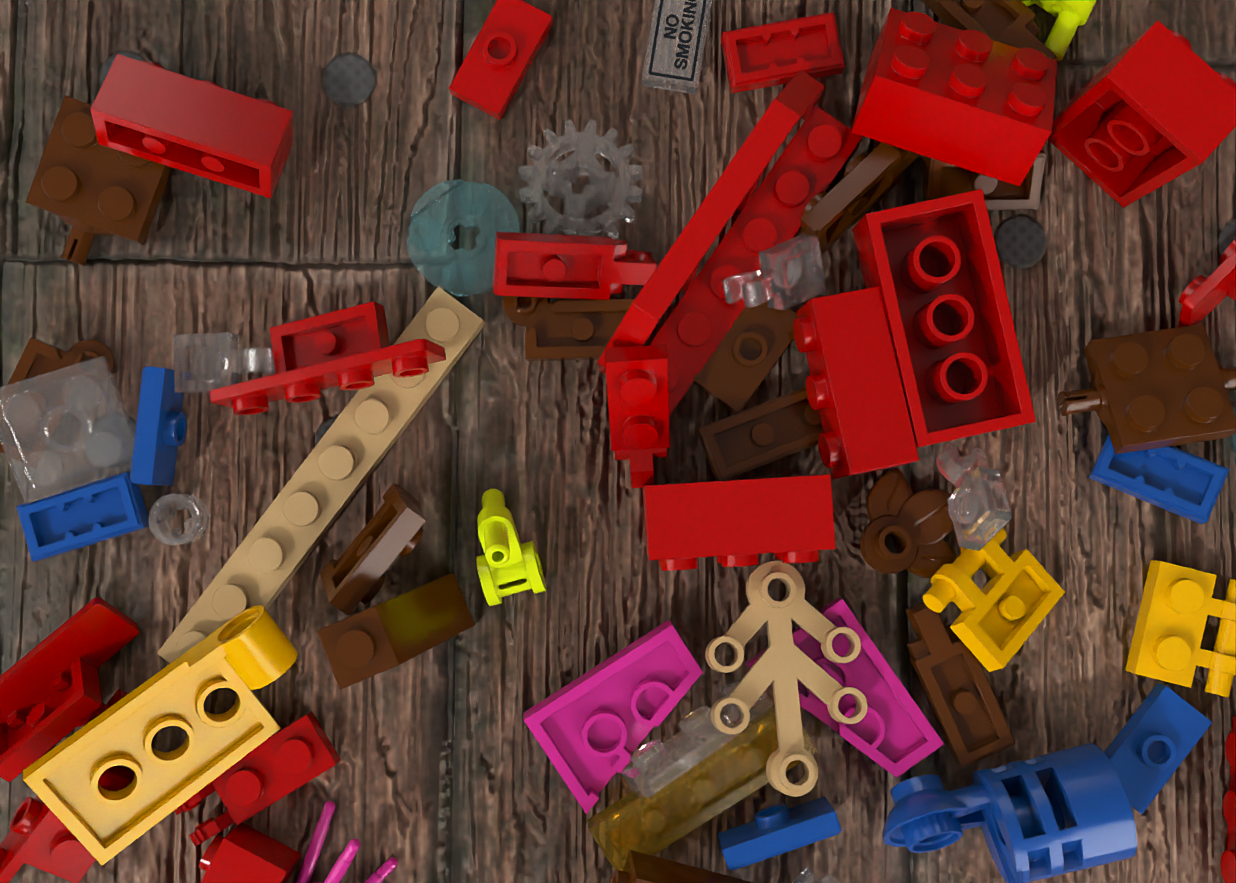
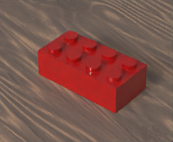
M983 189L865 214L852 231L865 288L880 286L916 448L1036 422Z

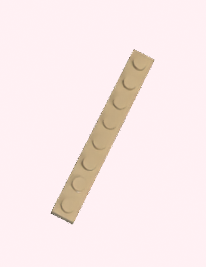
M439 286L436 288L393 345L424 338L444 347L446 360L428 364L429 372L419 376L399 378L394 377L393 373L374 377L375 384L373 386L357 391L157 652L158 655L172 663L244 610L257 605H262L268 610L485 326L484 320Z

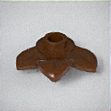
M898 468L892 469L878 478L866 498V508L870 523L864 528L860 539V550L864 560L880 573L895 574L907 570L921 578H931L943 564H952L957 556L943 538L952 530L957 519L955 497L951 493L938 489L923 490L914 494L905 476ZM887 534L892 535L897 543L896 554L891 553L885 546Z

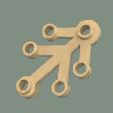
M770 561L754 569L746 584L748 606L722 637L714 638L706 647L705 658L713 670L722 673L733 672L741 666L744 660L743 647L766 622L769 646L729 696L720 698L714 703L711 709V721L723 733L738 734L742 732L750 720L749 710L772 682L779 748L768 758L766 775L774 789L785 795L798 797L807 794L815 786L818 779V765L814 757L804 750L797 680L827 705L830 716L840 723L855 724L860 722L867 713L868 704L866 697L860 690L852 687H843L794 645L791 620L819 641L823 655L834 663H848L856 659L861 650V641L855 631L847 627H836L804 599V580L793 566L788 563H782V561ZM773 579L780 580L786 587V595L782 601H775L768 594V585ZM837 634L844 635L849 642V650L842 657L838 656L832 648L833 638ZM721 643L729 644L734 650V659L727 666L720 665L715 659V649ZM845 694L851 695L856 703L854 713L848 717L843 716L838 707L840 698ZM732 703L739 709L740 718L734 726L726 727L720 719V712L725 705ZM799 760L804 766V776L799 782L790 783L786 777V768L790 762Z

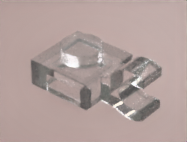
M802 234L759 252L762 269L735 274L723 280L726 302L732 304L744 299L745 307L749 308L768 301L770 308L785 310L824 293L827 290L818 236Z
M231 332L173 335L175 393H209L213 389L240 383L239 375L276 374L272 348L239 349L238 335Z
M949 442L936 459L937 467L941 474L956 487L952 495L947 499L949 516L953 521L959 547L980 551L1012 519L999 470L987 468V458L982 449L974 448L963 460L958 454L956 444Z

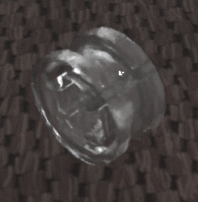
M172 493L162 496L154 503L149 512L148 522L151 532L159 541L168 545H184L196 542L205 534L209 526L210 516L207 506L198 497L191 494ZM176 504L177 510L188 509L191 514V518L184 522L186 532L182 535L181 528L171 529L168 524V520L175 516L173 506Z

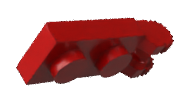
M311 711L273 734L174 811L176 815L181 812H188L201 804L204 798L215 791L217 792L227 810L195 827V830L189 837L193 844L198 846L234 822L238 826L332 768L341 759Z

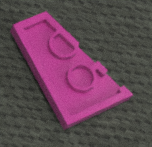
M838 597L819 610V612L836 627H847L857 633L861 641V650L857 658L848 663L829 661L822 653L821 643L800 626L792 629L793 642L795 646L843 687H852L860 690L867 699V713L858 723H840L830 716L827 705L797 680L800 706L812 713L897 778L944 745V743L842 598ZM837 634L832 641L833 651L838 656H844L849 650L848 639L842 634ZM767 648L745 662V664L751 668ZM845 694L840 698L838 703L839 711L845 717L854 713L856 703L851 695Z
M669 619L523 713V720L587 814L599 800V793L616 772L619 774L633 758L632 753L654 726L659 727L703 672Z

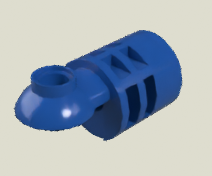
M1092 743L1040 755L1034 759L1007 763L1005 766L993 769L987 768L975 771L973 773L972 785L949 791L944 789L941 778L937 775H922L898 783L890 791L895 806L888 814L883 828V840L886 845L907 847L909 852L925 853L956 843L963 837L962 830L981 826L995 865L1006 883H1028L1129 859L1135 856L1137 850L1134 816L1121 779L1103 750Z

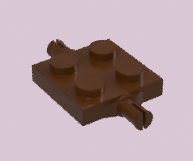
M65 95L28 193L26 203L56 214L72 226L60 258L86 266V260L95 235L118 236L144 245L172 167L99 145L90 110L92 105Z
M1204 324L1091 340L1084 349L1091 373L1090 388L1068 392L1061 391L1057 397L1058 407L1062 406L1059 410L1062 416L1089 411L1097 412L1098 417L1108 429L1115 454L1230 438L1236 433V417L1229 399V391L1236 390V367H1221L1213 353Z

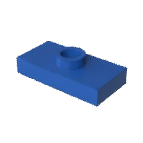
M145 366V369L142 370L130 473L131 483L173 486L178 446L183 444L187 433V418L185 413L182 412L185 373Z
M1108 432L1088 478L1202 525L1210 517L1229 468L1174 446L1115 454Z
M125 472L16 506L32 562L42 561L151 527L139 484L131 483V472Z
M1160 683L1156 684L1104 752L1121 779L1131 808L1143 814L1213 723L1169 687Z
M824 796L789 809L786 804L766 807L754 815V821L717 833L728 870L732 869L734 871L838 835L842 829L834 808Z

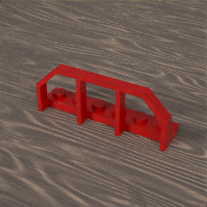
M802 70L774 98L632 302L606 348L644 346L679 291L684 293V296L649 344H666L669 416L694 382L693 377L695 375L698 376L801 227L802 214L807 204L815 195L821 191H826L862 139V136L852 133V129L816 106L825 86ZM800 118L805 120L754 193L763 170ZM736 209L742 211L695 278L700 261ZM603 351L597 363L599 371L606 375L605 351Z

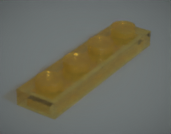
M774 703L750 717L747 727L742 732L721 735L587 820L589 832L615 870L623 871L630 850L655 855L769 783L766 775V764L769 756L779 748ZM802 726L804 750L813 755L818 750ZM795 760L790 762L786 768V771L799 764L800 761Z

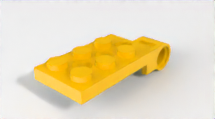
M257 605L248 608L24 769L23 780L101 865H104L281 729L276 719L253 690L265 687L282 676L297 659L298 651L264 606ZM218 688H230L236 692V701L227 712L211 714L204 710V701L212 691ZM178 726L187 732L184 743L174 751L160 752L151 745L154 735L164 727ZM124 765L135 772L132 782L126 788L119 791H108L98 784L102 773L113 766Z

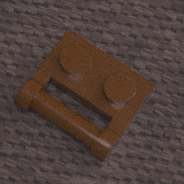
M395 483L382 496L385 503L338 560L331 559L320 572L329 603L348 616L360 602L366 604L375 597L384 583L385 574L383 573L398 555L404 557L409 554L422 536V525L426 522V519L418 508L420 503Z

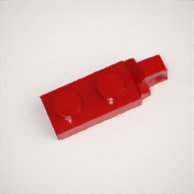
M496 231L492 287L493 293L497 294V296L610 300V294L622 293L623 284L645 285L655 271L657 263L654 261L651 252L629 250L625 240L613 239L612 237Z
M666 344L604 348L611 451H614L615 460H629L631 488H643V486L654 485L653 458L667 457V448L670 447L668 355Z

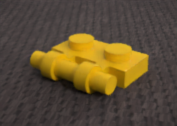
M989 522L981 532H972L960 545L961 554L952 564H943L931 577L932 586L923 595L925 605L937 613L942 612L950 602H954L962 613L952 623L950 628L989 672L1002 669L1007 665L1065 593L1027 548L1012 554L1010 557L1004 552L1000 545L1006 539L1007 533L1001 525L995 522ZM979 569H983L991 578L982 590L971 579Z
M1150 560L1125 671L1191 688L1196 665L1209 668L1204 691L1229 698L1233 678L1236 675V580H1229L1225 601L1212 598L1217 575L1163 561ZM1208 615L1221 618L1213 651L1200 648Z

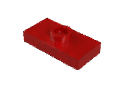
M497 0L449 86L451 95L501 120L553 25V17L523 0Z
M834 12L725 31L721 35L722 50L731 94L788 84L800 70L815 79L841 74L845 68Z

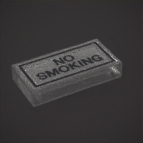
M655 0L642 75V86L697 95L712 0Z

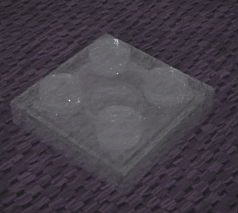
M105 356L0 387V442L25 504L131 470L135 433Z

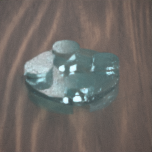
M463 179L447 180L439 183L420 197L414 205L410 216L412 221L408 229L409 238L407 237V249L416 269L430 284L457 297H467L492 290L496 231L521 233V225L517 213L511 202L501 191L481 182L482 184L464 182ZM460 224L467 230L475 226L480 229V234L475 238L477 246L470 251H467L465 248L454 250L450 246L456 239L453 229Z

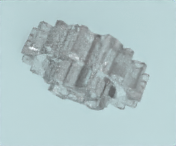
M572 120L565 121L564 128L565 135L557 137L553 131L547 128L543 131L547 146L542 149L530 144L527 148L530 159L535 163L534 166L526 165L519 168L521 179L532 184L519 190L522 203H536L527 213L529 220L534 224L546 219L545 234H558L559 231H563L565 235L597 236L598 232L604 230L607 235L615 239L618 237V228L615 221L619 218L622 221L632 223L634 220L635 212L627 202L635 203L642 200L643 189L630 184L642 178V166L635 164L627 165L634 156V147L631 144H627L617 148L618 131L614 128L607 131L603 137L597 135L595 120H589L584 132H576ZM575 150V153L563 161L554 162L564 153ZM598 153L611 162L618 177H615L613 172L604 171L597 161ZM579 175H587L590 180V185L585 186L583 194L574 193L572 184L577 183L579 180ZM543 190L548 191L549 195L558 196L564 204V216L550 206ZM599 206H610L602 214L587 219V214Z

